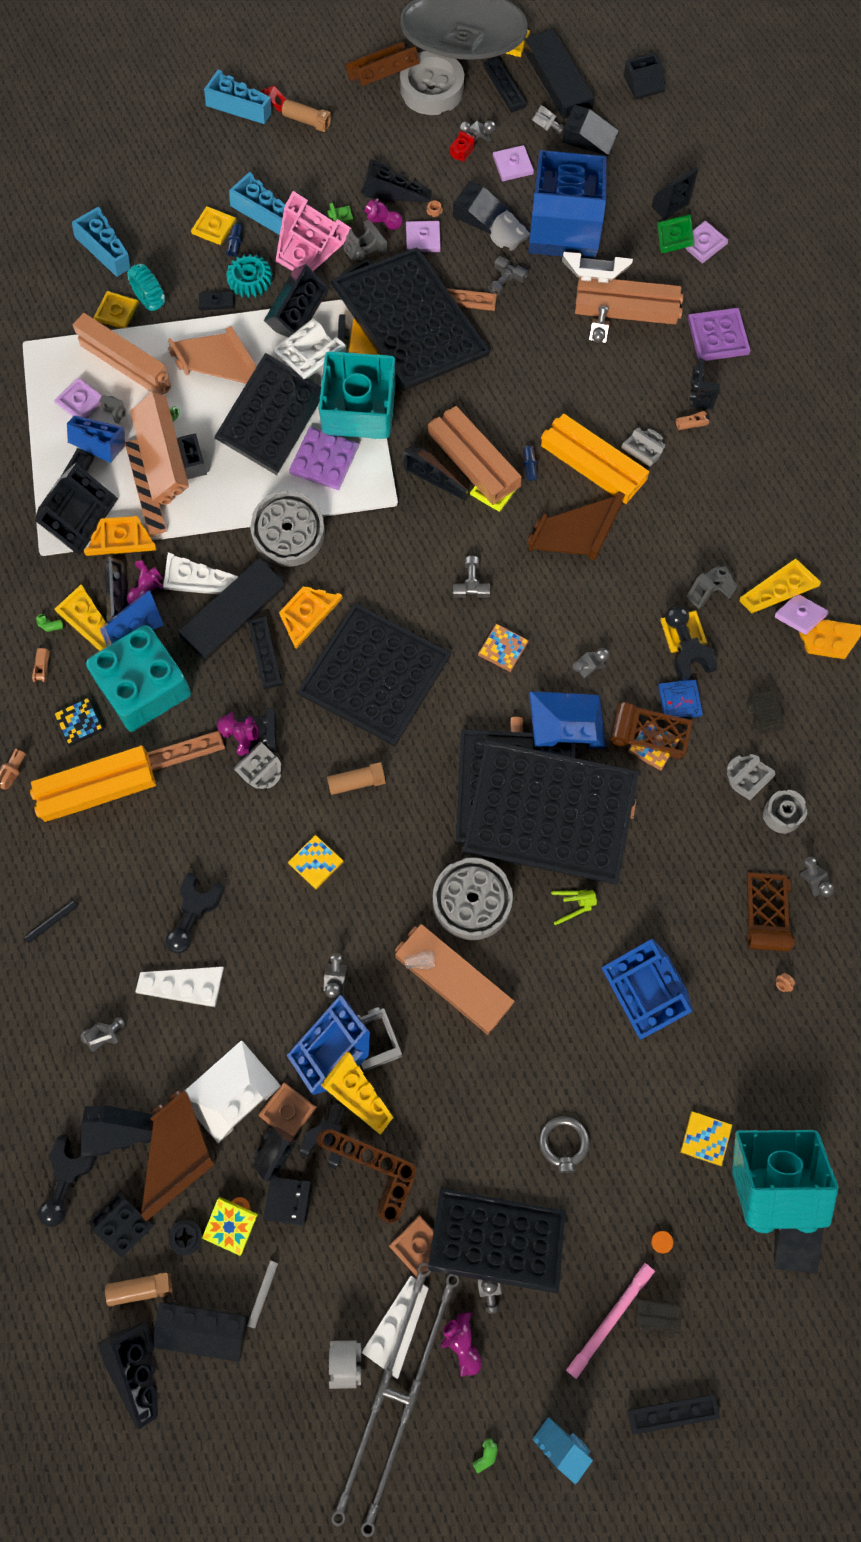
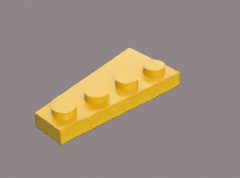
M794 559L740 597L739 602L751 613H754L819 587L821 581L797 559Z
M80 585L55 608V611L95 648L101 651L107 647L100 628L106 622L83 586Z
M346 1051L321 1086L381 1135L393 1119V1116L380 1097L377 1096L374 1088L353 1060L352 1055Z

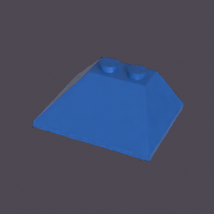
M532 691L529 693L535 746L553 747L558 742L587 743L588 749H606L600 695Z
M653 939L602 967L606 978L640 1040L693 1012L689 993L669 956Z
M340 995L287 1054V1057L313 1095L327 1091L321 1084L346 1051L352 1055L357 1066H360L369 1056L370 1032L345 998Z

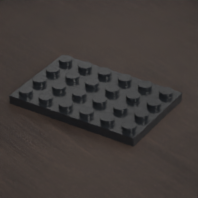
M265 352L215 434L214 439L273 474L278 475L319 405L321 386L308 378L303 379L292 368Z
M440 1188L427 1270L558 1294L566 1211Z

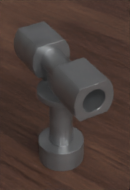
M499 256L495 261L494 268L500 271L502 276L498 281H493L489 285L488 290L490 293L499 296L507 279L512 280L514 278L524 283L528 277V270L519 265L515 268L510 265L509 260Z
M476 556L466 557L465 567L468 568V580L464 584H453V598H466V594H477V598H490V584H479V581L475 579L476 569L479 567V558Z

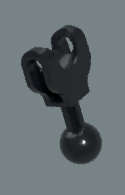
M680 605L670 607L665 614V620L668 626L676 629L681 642L677 646L678 656L674 661V668L678 678L681 681H686L690 678L691 662L701 664L707 673L715 672L717 663L712 649L702 645L698 637L691 639L686 626L689 621L687 609Z
M189 872L185 876L180 886V894L183 898L181 909L185 914L179 927L172 929L166 936V946L171 952L183 953L189 949L192 941L189 931L195 919L202 920L205 913L213 911L218 907L224 893V885L215 883L209 892L201 894L195 891L198 881L196 874Z
M333 1095L335 1103L328 1120L323 1119L318 1127L312 1128L305 1134L300 1148L301 1156L307 1157L310 1155L313 1147L318 1144L317 1135L320 1131L329 1129L342 1133L344 1127L339 1124L346 1106ZM327 1133L324 1136V1143L330 1145L333 1137L330 1133ZM344 1143V1145H343V1151L345 1152V1150H346V1145H345V1143ZM331 1152L328 1162L329 1166L332 1169H337L343 1156Z
M65 1135L57 1137L50 1152V1160L54 1166L52 1177L58 1179L51 1199L43 1202L38 1211L40 1222L47 1227H55L63 1222L66 1217V1207L63 1201L70 1183L77 1185L79 1178L88 1174L93 1169L97 1156L81 1155L77 1159H70L67 1153L70 1141Z

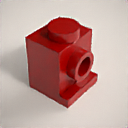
M460 131L459 136L450 146V155L454 159L464 162L474 150L475 138Z

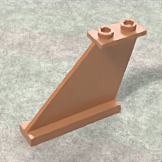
M232 326L226 328V333L175 342L171 338L168 339L170 345L168 351L172 357L175 356L177 359L175 362L179 370L183 369L186 375L189 374L188 370L246 384L257 366Z

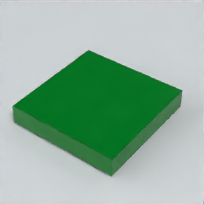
M691 215L657 223L661 253L695 246Z

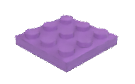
M739 308L688 315L698 361L700 359L707 361L749 355L750 347Z
M309 427L292 462L289 473L339 490L359 448V443L339 436L326 435L321 430Z

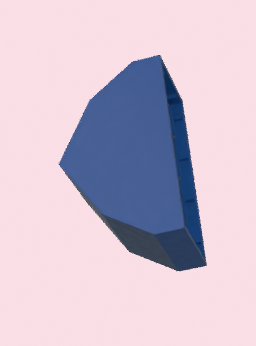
M540 150L528 253L563 256L564 252L581 253V258H596L606 205V156Z

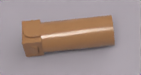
M286 99L283 104V116L313 126L316 130L326 132L331 124V112L320 111Z
M381 762L371 764L369 767L327 776L331 795L367 786L386 784Z
M159 1273L157 1275L109 1283L105 1286V1297L108 1306L172 1295L171 1275L169 1273Z

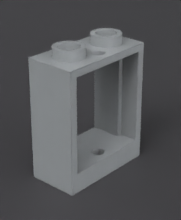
M379 1007L368 1011V1015L363 1017L357 1015L364 1025L382 1018L394 1048L364 1060L361 1064L364 1072L402 1057L384 1008L381 1010Z

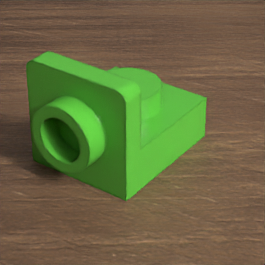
M329 203L330 210L327 211L329 219L334 222L338 219L344 224L353 222L349 206L334 209L333 203Z

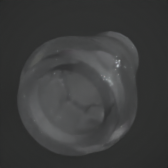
M425 950L411 956H406V968L431 970L432 967L436 966L434 951Z

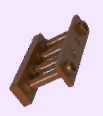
M401 41L345 63L349 80L353 81L359 78L361 86L418 65L420 62L416 46L406 49L404 42Z

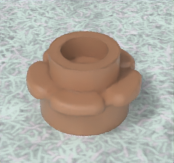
M431 201L426 211L428 215L437 217L443 212V208L440 202Z
M783 973L776 977V986L780 991L791 992L793 990L795 981L790 975Z

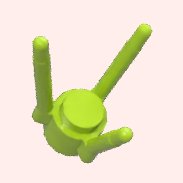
M594 890L551 892L552 895H578L564 898L563 901L578 900L579 906H583V908L555 921L554 925L560 924L583 912L591 911V906L597 905Z

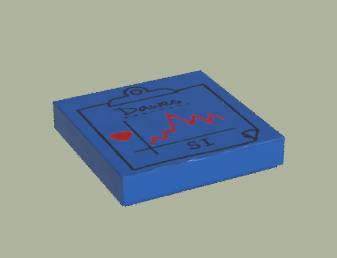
M696 680L660 683L658 685L663 714L680 718L701 717L703 715Z

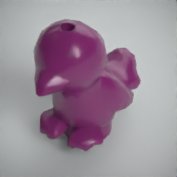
M378 198L375 201L370 199L364 210L368 214V220L374 223L384 222L391 230L401 227L403 220L398 212L388 211L384 203L378 202Z
M142 560L135 562V566L140 570L138 587L132 586V589L129 590L127 595L128 604L132 603L143 592L149 590L152 592L157 586L162 590L164 589L163 585L159 582L163 578L156 568L153 567L149 570Z
M233 712L217 721V729L223 737L229 738V736L233 735L239 743L236 753L239 756L248 754L251 740H257L259 737V729L255 721L252 720V717L248 716L245 722H237Z
M470 1311L458 1314L457 1322L451 1320L445 1325L442 1333L446 1338L441 1341L440 1345L442 1348L451 1347L457 1353L461 1377L477 1374L482 1365L481 1356L478 1350L475 1349V1345L471 1347L472 1338L469 1321L473 1316V1312Z

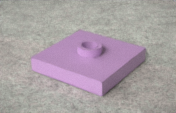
M524 145L493 152V158L502 181L534 173Z
M705 220L693 230L695 246L685 249L703 264L727 245L728 239Z
M439 221L406 222L407 251L417 247L420 252H440Z
M78 377L54 401L72 417L75 415L87 418L101 404L99 400L102 395Z
M796 595L776 612L775 618L807 635L827 616L828 610L801 595Z

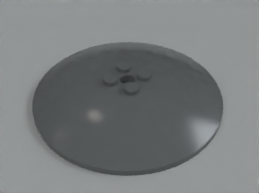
M413 0L403 9L400 19L402 32L414 45L430 53L455 59H484L505 54L523 42L528 27L527 19L523 12L508 0Z

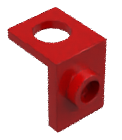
M275 86L262 89L260 92L269 96L272 105L279 112H282L286 98ZM276 96H278L281 100L280 105H278L275 101Z

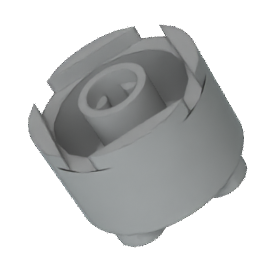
M793 790L776 792L763 809L765 823L769 828L778 833L787 834L794 831L807 816L805 799Z
M357 1340L330 1341L329 1375H331V1381H329V1388H357V1385H361V1367H357V1362H361V1343H357Z

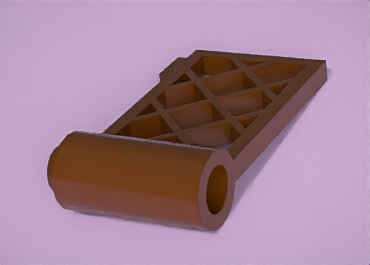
M623 702L618 704L610 740L619 747L631 744L669 753V757L681 759V756H686L693 720L636 708L633 704ZM639 714L646 715L650 722L642 725L638 719ZM663 719L666 720L669 726L661 730L656 722ZM679 723L687 725L686 731L682 734L675 728ZM651 724L658 731L652 736L645 730ZM671 728L676 737L668 740L664 732ZM641 730L647 738L643 741L634 740L635 734ZM661 735L665 743L661 746L656 745L652 739ZM679 739L683 744L682 751L674 749L671 743Z
M747 873L748 949L789 952L791 948H794L795 938L791 936L789 930L788 892L791 891V879H787V875ZM752 878L760 879L764 885L757 890L752 885ZM782 880V888L777 891L770 882ZM766 886L775 894L769 900L760 893ZM756 895L765 902L759 909L753 904V898ZM776 896L783 902V907L779 910L771 903ZM766 905L775 912L770 919L761 912ZM757 914L766 921L762 926L753 925V917ZM778 915L784 921V927H777L771 920Z

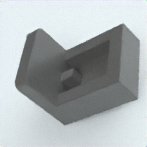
M101 396L99 401L103 410L111 412L115 423L119 424L126 414L122 400L114 396Z

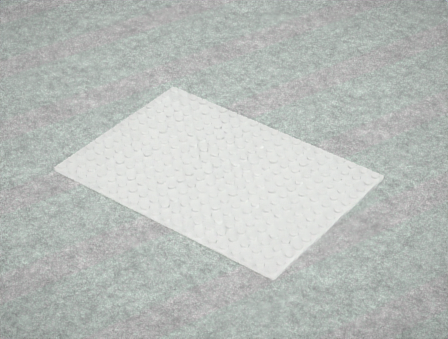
M342 300L321 302L312 319L320 323L327 336L333 340L336 337L338 338L339 314H346V329H349L350 340L353 316ZM270 309L112 330L166 365L171 388L164 396L167 398L169 409L174 406L180 409L179 417L173 422L176 437L196 433L207 475L187 479L189 487L182 494L175 495V499L167 505L160 504L167 532L149 536L152 541L250 527L252 514L256 506L265 497L279 491L299 492L308 496L316 503L322 517L397 506L398 501L387 438L342 437L359 443V448L339 490L289 473V469L308 428L312 427L322 431L319 405L278 475L273 474L214 439L215 434L246 384L188 370L189 374L186 375L183 369L179 370L175 362L177 360L175 356L172 357L170 355L168 339L171 338L175 342L226 333L225 329L232 326L256 366L265 352L289 366L273 351L288 337L276 333L263 321ZM78 334L23 342L36 514L38 507L56 481L61 477L78 448L68 443L67 422L72 416L59 407L54 400L78 377L101 395L114 396L122 400L126 414L119 424L115 423L111 412L103 410L101 404L87 418L125 427V442L137 439L130 410L151 393L137 382L81 347L77 338ZM346 340V353H348L349 340ZM323 369L307 378L321 386ZM126 446L111 463L94 455L95 458L87 472L118 498L106 518L138 516L147 531ZM37 523L38 545L41 556L73 552Z

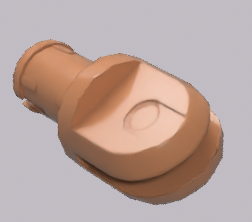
M14 749L8 763L1 765V789H9L20 774L18 768L26 756L24 752Z

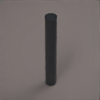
M71 901L24 937L28 943L32 942L78 907L77 904Z

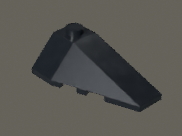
M372 159L369 160L361 194L368 198H378L379 200L429 202L431 190L415 181H407L403 174L398 173L397 175L390 171L391 167Z
M416 445L404 450V470L466 501L468 490L430 452Z
M85 1106L81 1122V1155L103 1156L110 1154V1151L122 1147L124 1150L130 1148V1145L142 1142L146 1144L151 1142L154 1122L151 1120V1117L154 1114L111 1106Z
M147 1322L118 1331L97 1343L103 1363L137 1429H141L157 1418L156 1389L152 1387V1373H155V1365H152L154 1343Z

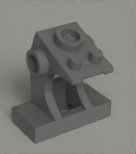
M370 220L364 221V234L360 237H356L352 229H349L343 250L351 260H362L366 255L376 250L381 255L387 253V241Z
M726 566L715 567L708 573H702L697 577L686 597L700 609L705 605L713 591L720 590L730 599L737 588V583H734L732 575Z

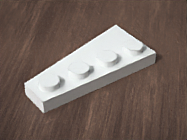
M168 553L163 588L164 590L219 595L238 576Z
M224 967L140 972L136 993L215 1007Z
M410 1276L362 1351L364 1355L383 1369H387L414 1292L413 1287L416 1279ZM424 1284L416 1299L392 1369V1375L397 1379L429 1289Z

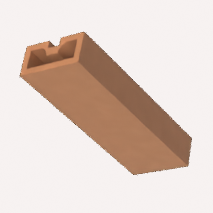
M579 277L575 314L599 316L598 307L604 305L609 308L608 313H606V317L677 324L678 318L681 319L682 316L680 304L683 302V294H681V286L616 279L609 280L608 283H599L598 279L581 281V277Z
M85 313L72 324L75 333L79 335L77 338L81 347L150 392L153 391L161 395L169 392L171 382L166 365Z
M152 391L130 412L152 501L167 505L175 499V495L182 494L189 487L167 398Z
M457 406L445 411L442 418H434L428 424L429 435L492 505L521 487V475Z
M422 924L418 928L415 926L408 934L410 938L405 943L402 941L395 949L397 952L395 954L396 959L489 1035L515 1001Z

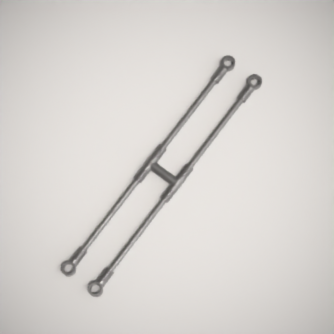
M426 1262L420 1263L417 1267L418 1275L413 1287L414 1292L387 1369L384 1370L371 1408L372 1412L344 1492L341 1494L337 1508L331 1513L332 1523L335 1526H341L345 1521L344 1512L350 1497L349 1493L384 1397L405 1404L400 1418L401 1423L374 1502L371 1503L366 1520L360 1526L361 1532L365 1537H370L374 1533V1521L379 1510V1502L405 1425L411 1416L421 1386L420 1381L446 1305L450 1301L454 1287L459 1283L457 1275H446V1286L441 1298L442 1303L409 1394L406 1395L388 1388L393 1374L392 1369L416 1299L422 1290L426 1276L431 1273L429 1270L426 1273H421L422 1266L426 1265L428 1267ZM451 1276H455L456 1281L453 1284L449 1283V1278ZM336 1514H341L342 1518L341 1520L336 1521L334 1520V1516ZM366 1525L372 1526L369 1532L363 1530Z

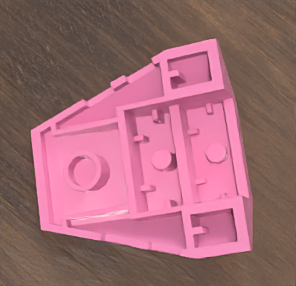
M294 191L284 207L275 261L291 271L305 264L314 271L344 244L346 235H348L349 229L352 228L338 219L334 222L306 204L307 199Z

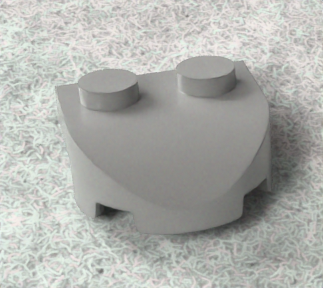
M508 210L498 215L489 228L492 241L500 248H503V246L509 247V250H514L518 244L530 236L525 226Z
M637 428L632 436L623 443L621 448L643 464L651 467L660 458L665 444L662 442L663 437L656 431L651 429L641 431V428Z
M259 742L233 768L249 785L257 789L271 788L281 777L280 760L262 742Z
M750 754L746 757L739 755L728 764L727 775L731 787L748 800H751L775 776V770L760 762L759 757Z

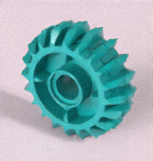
M244 254L242 258L237 257L236 261H232L231 265L228 266L226 273L230 289L236 295L240 293L242 298L245 294H247L248 298L252 294L255 298L257 293L262 295L263 291H267L268 287H271L273 278L268 262L264 261L263 257L259 258L257 255L252 257L251 254L248 257H245Z
M142 263L132 266L128 270L127 276L130 281L129 284L138 300L149 311L161 308L165 303V296L154 274Z

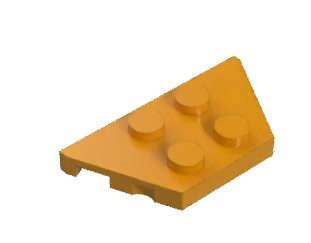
M138 516L100 519L97 530L93 532L91 542L88 548H85L84 553L86 556L153 551L156 550V546Z
M303 586L279 612L296 649L343 599L341 594H329L324 590H313Z
M822 620L807 635L801 632L799 634L805 643L804 646L808 654L845 659L861 636V625Z

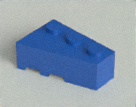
M74 415L67 422L68 443L111 463L125 447V427Z
M150 590L143 592L137 599L100 628L106 646L111 645L144 625L152 629L164 626Z

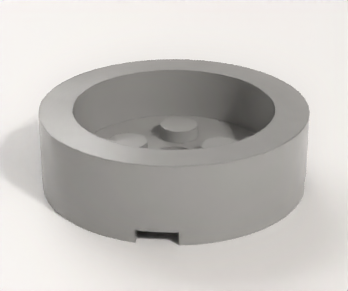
M428 51L417 53L420 64L400 71V93L405 104L412 110L426 115H439L447 110H452L460 103L464 93V71L461 64L455 58L436 55ZM433 85H434V87H436V88H434L433 90H431V89L428 88V87L433 86Z
M279 491L270 494L256 506L252 514L250 529L254 545L259 554L272 564L283 567L304 564L311 560L322 547L325 530L321 511L312 499L302 493ZM291 523V530L282 529L283 524Z
M465 858L447 866L437 878L433 890V908L441 926L450 934L465 940L484 939L500 930L509 917L513 901L512 888L505 873L495 864L480 858ZM472 892L476 893L478 900L470 902L467 899V895Z

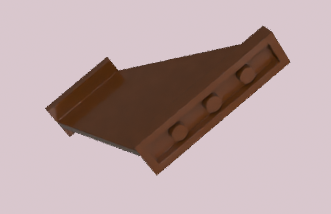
M618 492L615 497L547 518V514H544L542 519H538L536 522L535 533H531L528 538V551L532 552L534 549L589 555L590 559L596 560L623 504L625 494Z
M178 1090L169 1097L170 1103L166 1106L161 1104L152 1111L154 1116L151 1117V1120L154 1122L141 1213L145 1221L150 1219L215 1164L209 1156L186 1090L182 1093Z

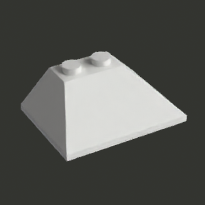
M564 252L562 262L577 277H581V281L598 279L599 283L612 281L627 270L633 259L615 257L614 261L581 258V253Z
M312 319L273 349V351L305 379L323 369L326 352H346V346L337 337L332 340L327 336L321 324Z
M241 1040L188 1087L186 1091L188 1092L196 1118L215 1141L220 1143L234 1130L233 1127L264 1099L267 1100L281 1085Z

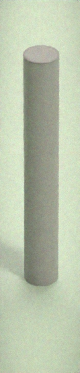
M270 1260L247 1324L248 1327L256 1328L278 1265L274 1261Z

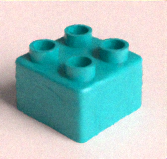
M326 352L318 407L324 434L371 439H386L390 436L395 395V358L393 356Z
M147 625L132 631L86 661V666L96 684L129 732L136 731L141 726L191 696V690L182 671L153 629Z
M815 1130L736 1131L732 1176L746 1224L759 1233H770L774 1229H797L804 1233H812L818 1228L829 1227L832 1223L839 1187L819 1133Z

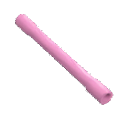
M646 1263L640 1268L632 1283L582 1351L577 1354L566 1369L575 1379L581 1374L589 1359L641 1288L646 1285L655 1271Z

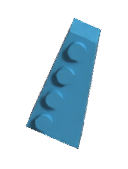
M219 69L204 89L207 107L265 124L271 116L269 96L254 88H247V85L243 82L239 84L234 81L232 76L223 75V72Z
M249 172L229 190L230 206L280 235L285 204L280 199H276L270 190L267 191L259 180H255L253 174Z
M99 206L72 221L74 237L116 277L130 269L128 253L120 240L117 239L114 230L109 226L108 220L103 216Z
M549 1417L532 1439L541 1450H544L543 1453L557 1469L575 1485L593 1461L589 1456L591 1451L585 1446L583 1441L574 1433L568 1435Z

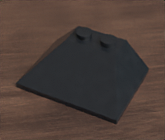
M75 463L56 481L38 507L35 521L79 556L91 540L93 532L97 530L100 519L106 518L118 498Z

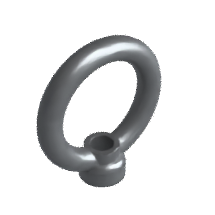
M565 1116L556 1117L547 1122L541 1130L539 1137L540 1150L551 1164L558 1166L559 1173L575 1172V1165L580 1163L588 1152V1133L577 1120ZM568 1125L578 1132L581 1146L575 1156L558 1158L551 1153L547 1140L549 1133L556 1126Z

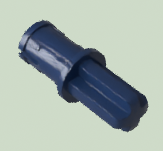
M238 223L232 226L231 236L228 237L229 245L226 252L228 256H232L234 253V257H237L238 247L241 244L242 226Z
M526 446L523 449L525 459L523 466L526 469V479L529 481L537 479V461L535 460V448L533 446Z

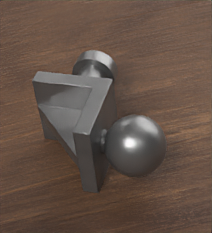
M540 105L532 120L546 131H548L549 127H552L558 135L564 130V125H559L554 121L556 115Z
M491 120L486 121L484 125L476 121L472 126L467 122H463L460 129L462 132L474 137V142L479 137L486 141H491L489 134L495 131L496 125Z
M599 306V317L592 321L589 340H593L596 343H606L610 321H605L606 313L609 310L607 306Z
M600 648L596 652H586L579 660L573 662V670L580 672L583 678L588 677L596 669L606 667L603 662L609 659V651L605 648Z
M807 857L804 860V865L808 869L799 873L801 878L810 884L812 894L815 897L819 894L824 897L831 896L834 892V887L829 881L827 872L816 865L814 857Z
M333 953L330 956L332 964L327 963L324 974L323 991H325L329 998H336L340 993L344 992L347 965H340L342 955L339 953Z
M116 1017L111 1025L98 1022L91 1029H86L82 1032L81 1041L87 1044L92 1052L105 1042L116 1044L118 1040L114 1032L118 1029L121 1030L125 1026V1022L119 1017Z
M478 1279L480 1297L486 1296L487 1299L486 1312L490 1314L496 1313L499 1308L495 1301V1295L501 1294L500 1283Z

